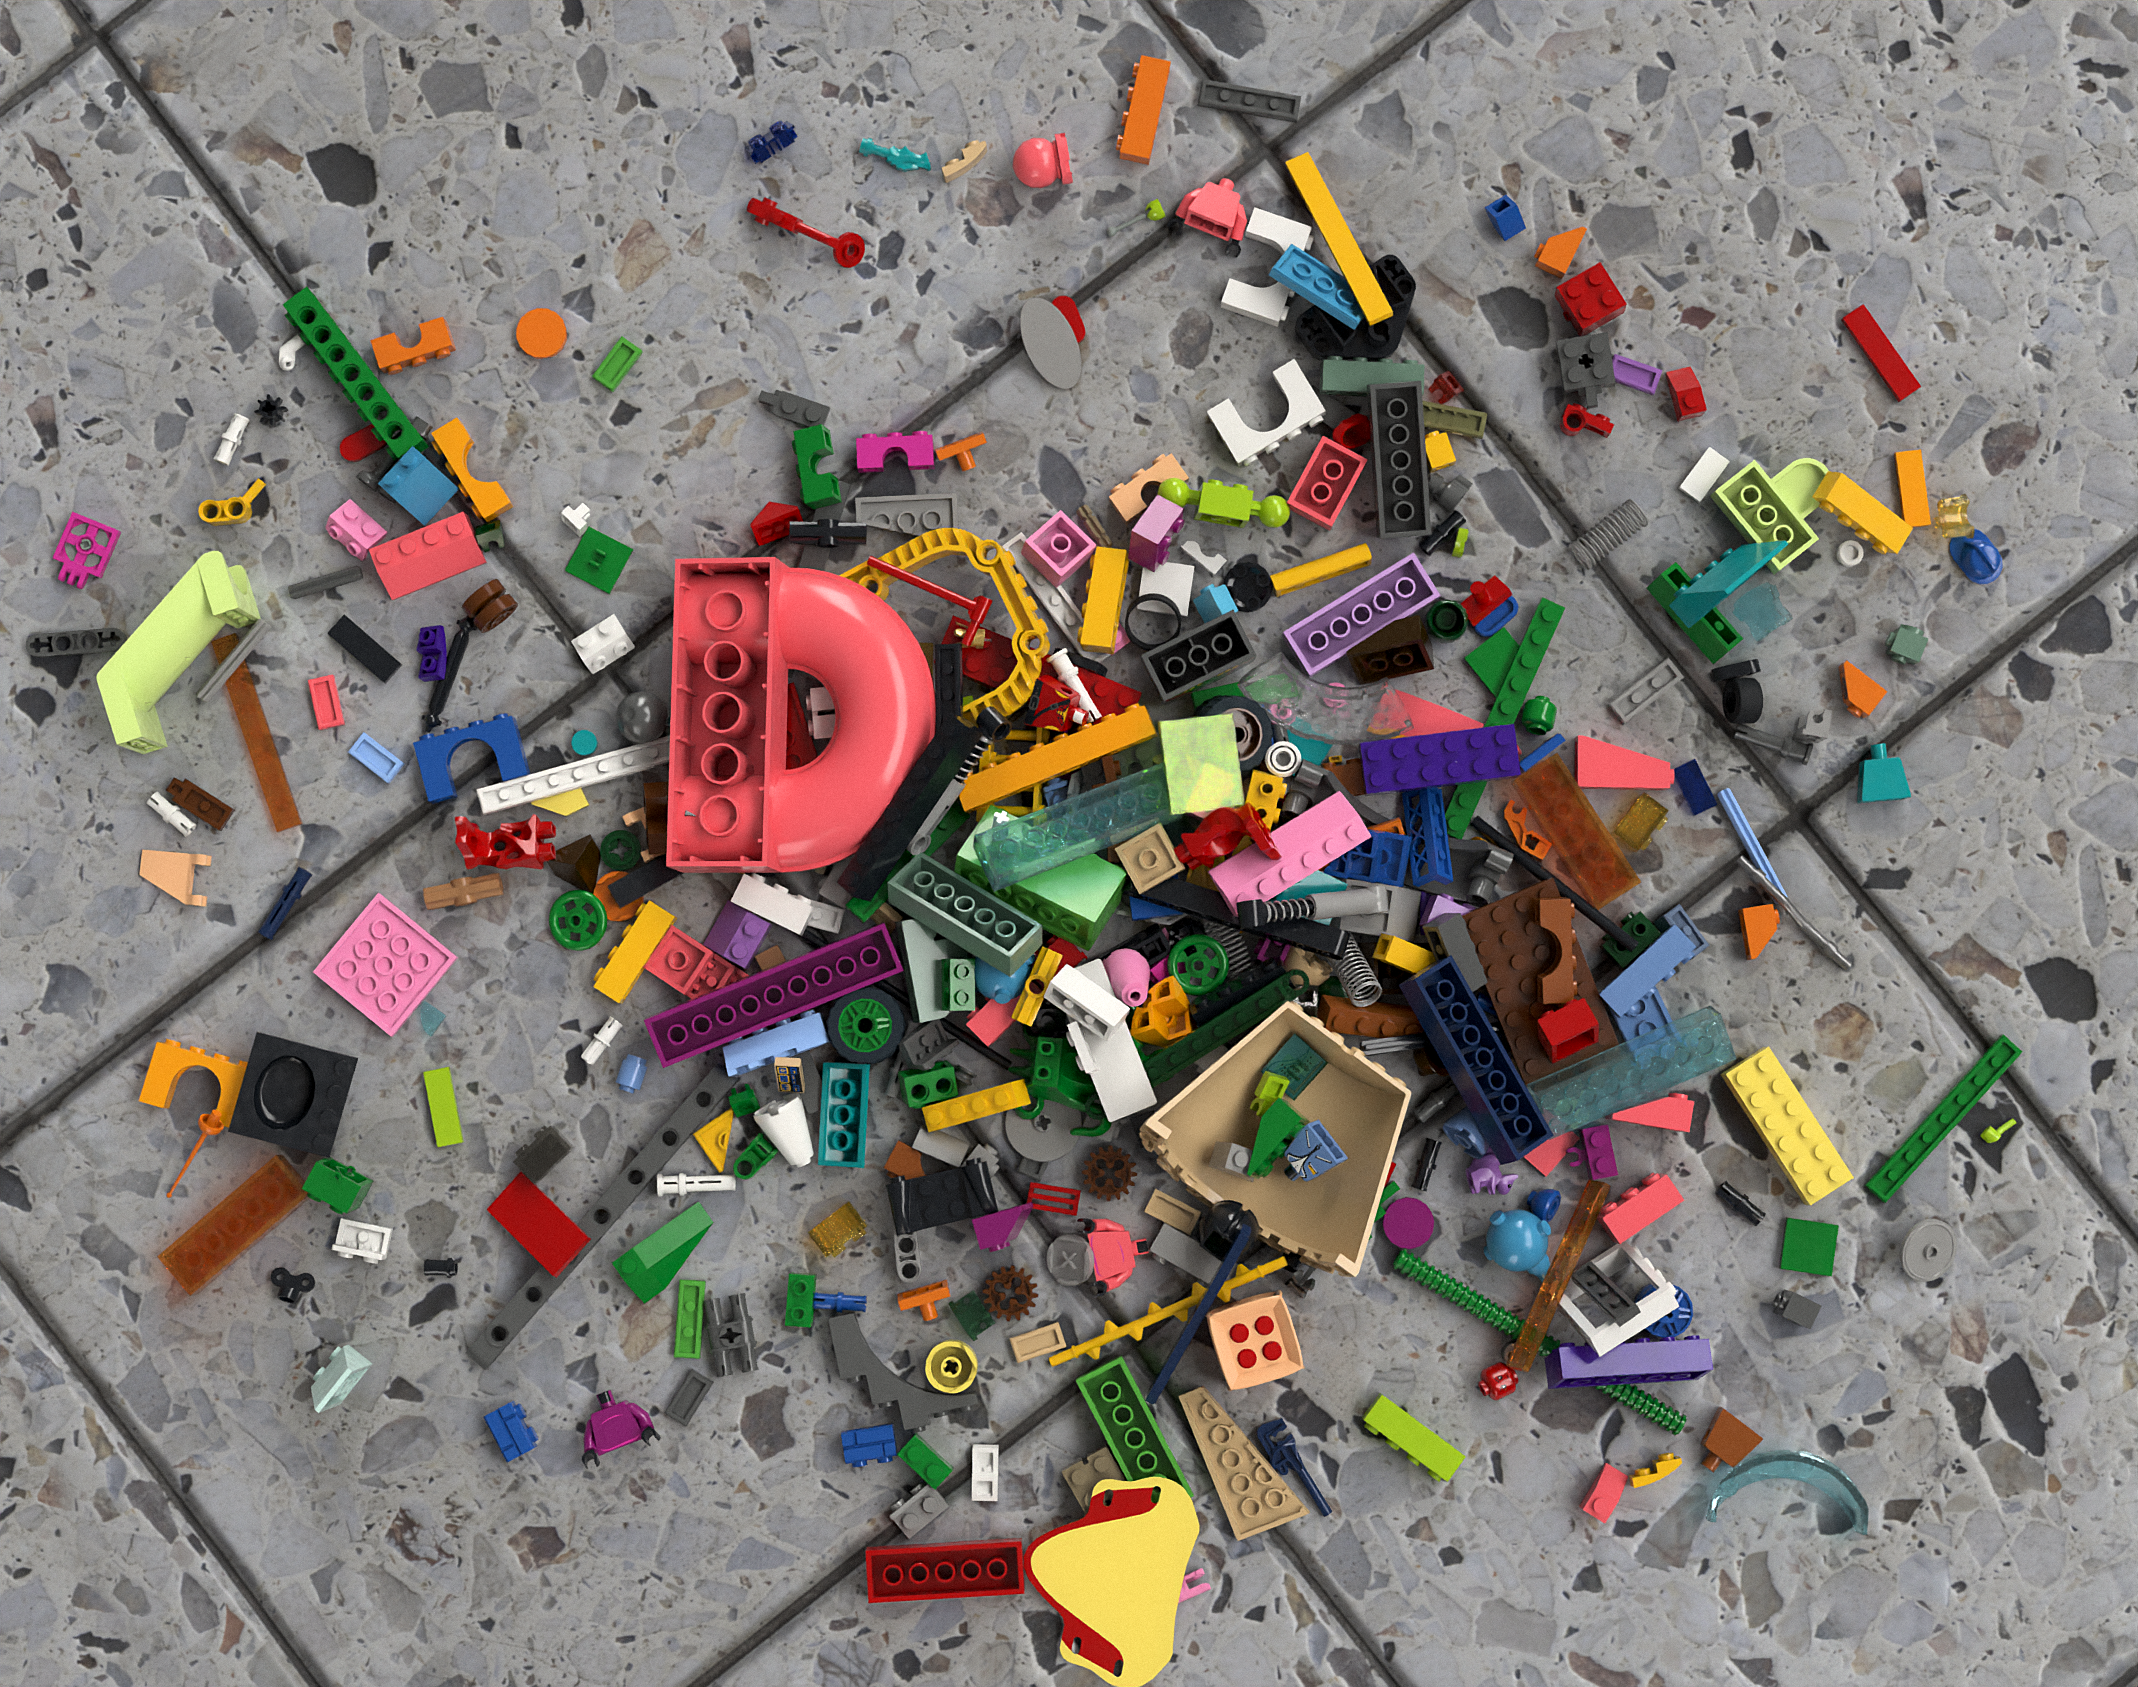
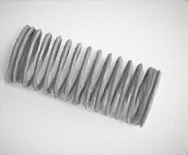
M1628 499L1625 503H1622V506H1618V510L1614 509L1613 513H1609V517L1605 516L1604 520H1600V524L1596 523L1595 527H1591V531L1587 530L1586 534H1582V538L1578 537L1577 541L1570 543L1569 547L1578 562L1585 569L1590 570L1592 564L1596 565V561H1601L1600 557L1605 558V554H1610L1609 550L1614 551V547H1619L1618 543L1623 544V540H1628L1627 536L1632 537V533H1637L1636 529L1641 530V526L1646 527L1649 522L1645 513L1636 502ZM1615 512L1619 513L1621 519L1615 514ZM1606 519L1610 520L1612 526L1606 521ZM1597 526L1601 527L1603 533L1597 528ZM1593 529L1597 531L1599 537L1593 532ZM1588 533L1592 534L1594 540L1589 536ZM1584 536L1588 538L1590 544L1584 539ZM1579 540L1583 541L1585 547L1580 543Z
M1204 919L1200 920L1202 921V926L1210 925L1205 928V931L1213 930L1207 936H1214L1212 938L1219 940L1218 942L1227 952L1229 966H1231L1228 968V973H1232L1227 975L1226 978L1235 977L1229 982L1238 978V975L1242 973L1240 971L1255 963L1252 961L1241 965L1252 959V956L1238 960L1249 954L1250 951L1235 955L1248 946L1232 950L1245 943L1244 940L1229 945L1242 938V935L1226 940L1238 934L1240 930L1223 935L1234 928L1228 927L1220 930L1226 926L1217 925V923ZM1252 967V968L1247 969V970H1250V971H1251V970H1253V969H1255V968H1257V967Z
M1348 932L1350 934L1349 939L1351 940L1348 941L1350 943L1347 945L1343 960H1333L1331 958H1328L1352 1004L1357 1007H1365L1376 1002L1382 993V987L1360 951L1354 937ZM1371 985L1370 987H1368V988L1365 989L1364 991L1358 992L1360 989H1362V988H1364V987H1366V986ZM1373 985H1375V988L1370 993L1364 996L1354 997L1355 994L1358 995L1368 991L1371 987H1373ZM1378 986L1377 992L1372 997L1362 1001L1354 1000L1367 997L1368 995L1372 994Z

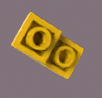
M1673 1452L1659 1454L1658 1459L1652 1460L1654 1471H1650L1649 1467L1634 1470L1635 1474L1629 1475L1630 1485L1633 1488H1637L1658 1481L1677 1469L1682 1464V1459L1679 1456H1674Z

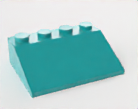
M1783 540L1742 544L1735 551L1729 548L1719 557L1721 559L1720 563L1714 560L1704 569L1705 575L1701 572L1689 581L1691 584L1689 588L1684 585L1673 594L1676 599L1669 606L1684 624L1690 628L1749 580L1783 550L1788 543Z

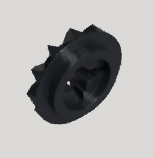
M1191 918L1183 919L1172 926L1169 932V943L1173 948L1182 939L1180 937L1188 935L1189 931L1191 935H1207V931H1205L1201 922ZM1194 945L1184 950L1187 956L1197 952Z

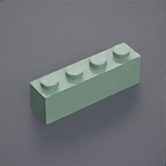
M1329 356L1327 360L1323 359L1320 364V394L1367 397L1368 384L1421 381L1423 396L1425 365L1418 364L1416 360H1404L1403 363H1393L1392 359H1378L1377 362H1368L1367 358L1355 357L1352 358V361H1345L1340 356Z

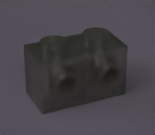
M543 1126L535 1133L534 1137L536 1140L530 1146L524 1144L515 1153L517 1158L513 1163L534 1184H538L575 1148L555 1126H549L548 1128Z

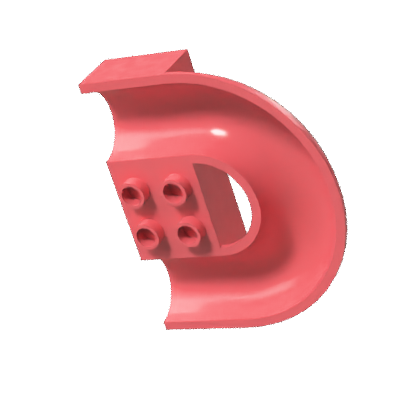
M776 557L675 559L666 867L683 873H787L822 868L856 854L936 734L934 683L927 659L919 642L908 625L885 601L867 588L845 577L809 568H790ZM788 669L806 672L817 678L826 687L834 703L836 718L832 738L825 750L809 764L791 770H786ZM685 810L691 812L695 816H685Z

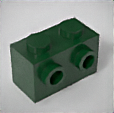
M1631 911L1620 921L1623 924L1620 928L1639 942L1632 953L1607 933L1601 938L1604 942L1599 947L1619 969L1629 964L1661 935L1641 911L1635 914Z

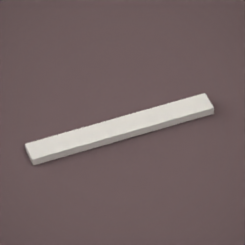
M670 735L658 738L653 742L633 745L477 789L483 815L668 764Z

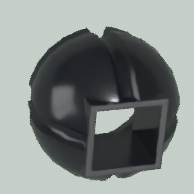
M1223 1200L1210 1207L1202 1217L1199 1225L1201 1241L1199 1246L1220 1261L1223 1260L1242 1224L1251 1227V1234L1238 1259L1250 1252L1257 1241L1259 1224L1250 1209L1244 1211L1242 1209L1243 1204L1232 1200Z

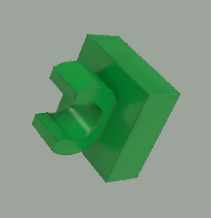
M744 1084L746 1091L737 1093L735 1088L731 1089L732 1096L728 1098L736 1117L755 1112L761 1108L759 1100L749 1084Z

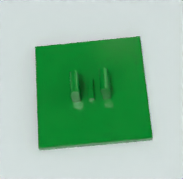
M588 526L565 571L610 594L633 549Z

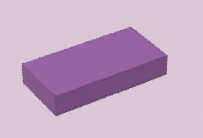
M1614 354L1612 363L1615 382L1654 395L1663 370Z

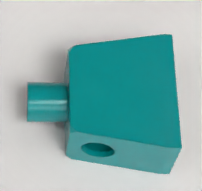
M1886 744L1870 745L1872 760H1864L1859 764L1857 804L1910 798L1911 792L1901 758H1887Z

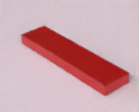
M1864 304L1841 319L1898 402L1921 388L1917 379Z

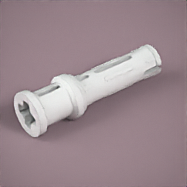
M1064 648L1047 658L1046 661L1053 665L1058 674V681L1065 683V685L1080 693L1081 698L1078 707L1091 711L1095 720L1102 717L1077 676L1079 669L1072 665L1066 654L1068 652L1067 649ZM1090 713L1087 720V724L1094 722V719L1092 718Z
M679 1173L678 1176L657 1174L658 1197H662L663 1194L674 1193L684 1196L687 1192L736 1191L735 1174L688 1177L684 1173Z

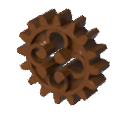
M1109 1145L1108 1151L1104 1152L1103 1148L1099 1147L1100 1154L1096 1155L1091 1152L1092 1161H1084V1164L1089 1167L1088 1170L1082 1171V1174L1088 1175V1179L1084 1180L1083 1183L1091 1184L1088 1192L1092 1193L1096 1190L1098 1192L1097 1199H1100L1102 1195H1106L1107 1201H1110L1111 1195H1115L1120 1200V1192L1123 1191L1128 1195L1129 1191L1126 1187L1128 1185L1135 1186V1183L1131 1181V1177L1137 1176V1173L1132 1172L1131 1168L1136 1163H1129L1127 1161L1131 1156L1129 1153L1125 1156L1121 1155L1122 1148H1119L1117 1152H1113L1112 1145ZM1098 1159L1105 1160L1106 1166L1109 1169L1114 1166L1116 1160L1120 1159L1124 1162V1167L1116 1170L1114 1173L1116 1177L1123 1180L1122 1187H1115L1111 1178L1106 1179L1104 1186H1096L1095 1180L1098 1177H1103L1105 1174L1103 1169H1099L1096 1166Z
M1011 1265L1010 1271H1006L1005 1267L1001 1266L1000 1274L995 1271L992 1272L993 1281L986 1279L985 1282L990 1287L989 1289H983V1293L989 1294L984 1303H991L992 1306L988 1311L990 1313L994 1310L998 1311V1319L1004 1314L1008 1322H1010L1013 1315H1015L1017 1320H1020V1313L1023 1312L1028 1316L1030 1313L1027 1307L1036 1306L1031 1300L1038 1297L1039 1294L1033 1292L1032 1289L1038 1285L1037 1283H1030L1032 1274L1026 1277L1023 1275L1025 1268L1022 1267L1019 1272H1016L1014 1265ZM1019 1277L1021 1285L1016 1287L1015 1293L1017 1295H1025L1027 1302L1020 1304L1017 1298L1012 1297L1009 1301V1308L1004 1310L1000 1307V1302L1005 1300L1006 1293L1003 1291L997 1292L994 1289V1285L1000 1282L1004 1285V1288L1010 1289L1012 1279Z

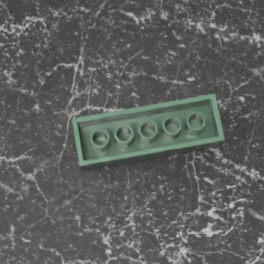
M922 852L916 855L888 882V902L1009 977L1042 945V925Z

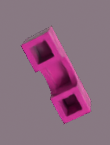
M926 431L912 432V436H902L900 432L888 433L887 437H877V434H863L862 438H856L857 469L859 473L884 472L885 457L893 451L903 452L908 457L909 470L935 469L933 436L928 435Z

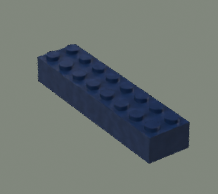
M1452 955L1431 963L1399 984L1400 989L1500 1165L1518 1161L1554 1136Z

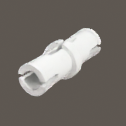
M234 413L226 433H223L221 436L223 440L213 458L215 461L229 466L237 446H240L242 443L240 439L249 423L248 418Z
M159 792L151 796L153 800L149 799L147 805L163 816V821L171 823L185 837L192 833L190 829L194 830L196 824L182 814L177 805L173 806Z

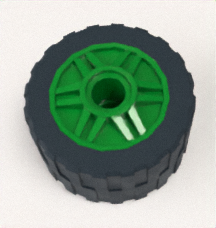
M864 987L845 994L835 1001V1004L829 1011L827 1034L831 1040L830 1043L838 1051V1054L851 1062L858 1064L883 1062L894 1055V1052L899 1049L898 1044L904 1038L906 1021L903 1010L891 995L880 989ZM865 1019H870L873 1024L872 1030L868 1033H863L860 1028L861 1022Z

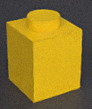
M1434 431L1426 434V461L1429 472L1432 473L1454 465L1456 458L1447 433L1439 434V431Z

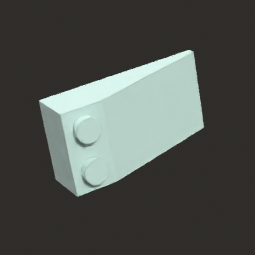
M350 1345L343 1346L342 1348L338 1346L330 1355L331 1363L327 1368L321 1367L313 1377L315 1383L311 1386L314 1409L318 1413L340 1405L372 1365L370 1361Z

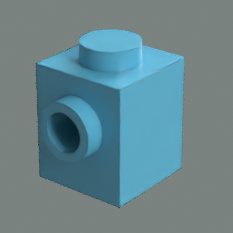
M1211 584L1201 589V595L1193 600L1204 623L1231 610H1234L1235 613L1238 612L1225 584L1218 587Z

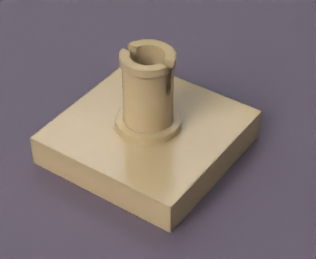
M1161 823L1156 824L1115 848L1139 894L1148 891L1186 869L1175 854L1174 846Z

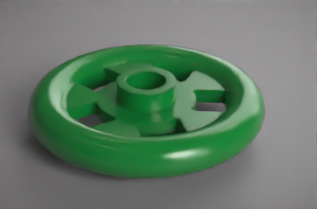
M571 890L559 896L553 903L549 912V928L554 939L563 947L574 951L587 950L595 946L604 936L607 928V913L602 902L592 893L584 890ZM570 901H574L576 908L567 911L565 905ZM586 903H589L594 909L590 915L583 909ZM575 916L580 918L579 925L574 923ZM560 917H565V924L567 928H560ZM590 921L597 924L593 934L587 932ZM571 932L580 933V941L571 940Z
M1203 934L1189 935L1179 940L1171 949L1167 961L1169 977L1174 976L1183 991L1190 995H1205L1213 992L1224 982L1229 968L1228 956L1223 946L1216 939ZM1194 945L1197 952L1187 956L1184 950ZM1208 947L1216 954L1211 960L1203 953ZM1196 961L1203 963V967L1199 970L1194 969ZM1185 962L1187 972L1179 974L1177 963ZM1211 966L1218 968L1214 978L1207 976ZM1190 977L1202 978L1201 985L1190 984Z

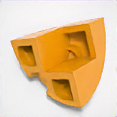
M1174 976L1167 977L1155 984L1148 991V998L1142 1007L1136 1008L1132 1019L1131 1036L1137 1040L1154 1045L1170 1046L1198 1028L1191 1015L1190 1002Z

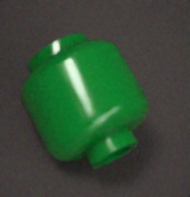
M1536 696L1535 699L1528 700L1524 704L1521 719L1522 725L1530 734L1545 735L1546 732L1554 728L1557 707L1545 696Z

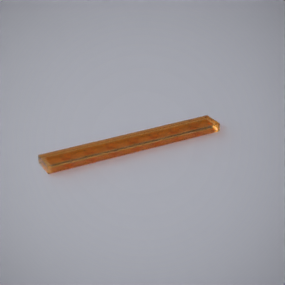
M236 633L211 641L219 665L240 642ZM245 658L225 683L275 828L279 833L303 823Z
M1588 1180L1506 1363V1366L1509 1368L1529 1372L1611 1186L1606 1182Z

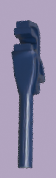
M1280 1417L1260 1424L1256 1434L1269 1455V1464L1274 1470L1277 1468L1281 1475H1287L1289 1472L1288 1468L1295 1471L1322 1515L1325 1517L1332 1513L1330 1506L1305 1468L1297 1450L1295 1438L1291 1432L1284 1439L1275 1441L1277 1443L1276 1446L1270 1440V1435L1275 1438L1279 1431L1287 1428L1283 1419Z

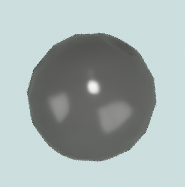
M646 691L630 693L618 705L616 725L620 733L631 742L638 744L653 742L666 729L665 721L668 718V711L664 702L653 693Z

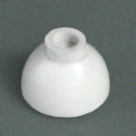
M1285 741L1277 742L1268 749L1265 763L1272 774L1279 777H1289L1299 769L1301 754L1292 743Z

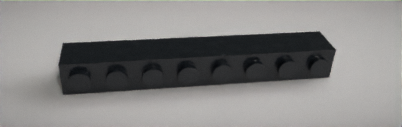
M949 713L838 879L837 883L852 897L871 902L984 734L968 719Z

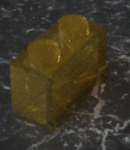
M1643 792L1611 832V835L1633 852H1637L1639 849L1644 851L1653 840L1650 835L1654 829L1660 830L1667 822L1668 818L1665 815L1669 810Z
M849 1201L810 1230L808 1234L825 1257L831 1254L835 1258L846 1249L844 1244L851 1238L856 1242L867 1233L864 1229L869 1225L852 1202Z

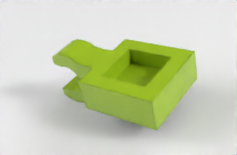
M1265 1071L1254 1093L1258 1098L1252 1101L1250 1109L1257 1111L1256 1115L1262 1117L1273 1102L1283 1097L1290 1081L1285 1076Z

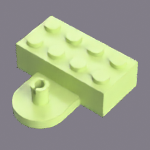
M1802 458L1792 462L1770 479L1760 465L1753 460L1714 491L1710 497L1748 544L1783 540L1788 543L1783 550L1766 564L1775 575L1819 540L1817 535L1804 521V518L1819 507L1820 503L1813 498V495L1829 470L1824 464L1815 459Z

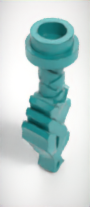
M863 138L859 153H862L865 157L874 154L887 158L886 162L890 163L891 166H895L896 170L907 172L921 168L931 171V162H929L926 152L918 155L909 151L906 146L902 149H898L895 146L888 149L876 144L874 145L875 142H873L872 138Z

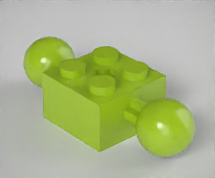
M1169 478L1161 483L1157 495L1182 508L1186 504L1195 505L1193 520L1238 528L1245 527L1250 515L1258 516L1260 521L1270 528L1281 527L1288 521L1290 516V507L1284 498L1271 495L1264 498L1261 502L1252 500L1254 491L1248 490V486L1242 484H1233V487L1223 486V482L1219 480L1209 479L1208 483L1203 482L1197 491L1189 489L1188 485L1179 478Z

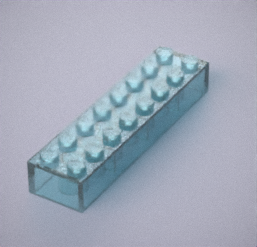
M1162 762L976 834L974 836L973 849L993 891H997L1133 838L1158 823L1164 826L1183 818L1186 805L1165 763Z
M1708 1006L1525 1086L1554 1135L1548 1139L1551 1140L1736 1060V1056L1721 1013L1712 1006Z

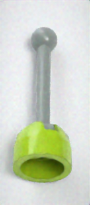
M1158 198L1147 204L1145 213L1116 227H1109L1107 235L1113 237L1118 231L1145 218L1157 221L1166 217Z

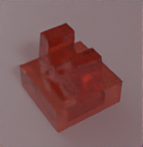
M1450 371L1440 374L1433 380V384L1428 389L1431 393L1438 389L1443 392L1442 398L1438 400L1440 404L1450 401L1464 391Z

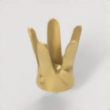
M956 622L957 625L968 628V626ZM956 629L954 635L963 638L966 630ZM978 629L970 647L983 649L984 641H992L985 638V629Z

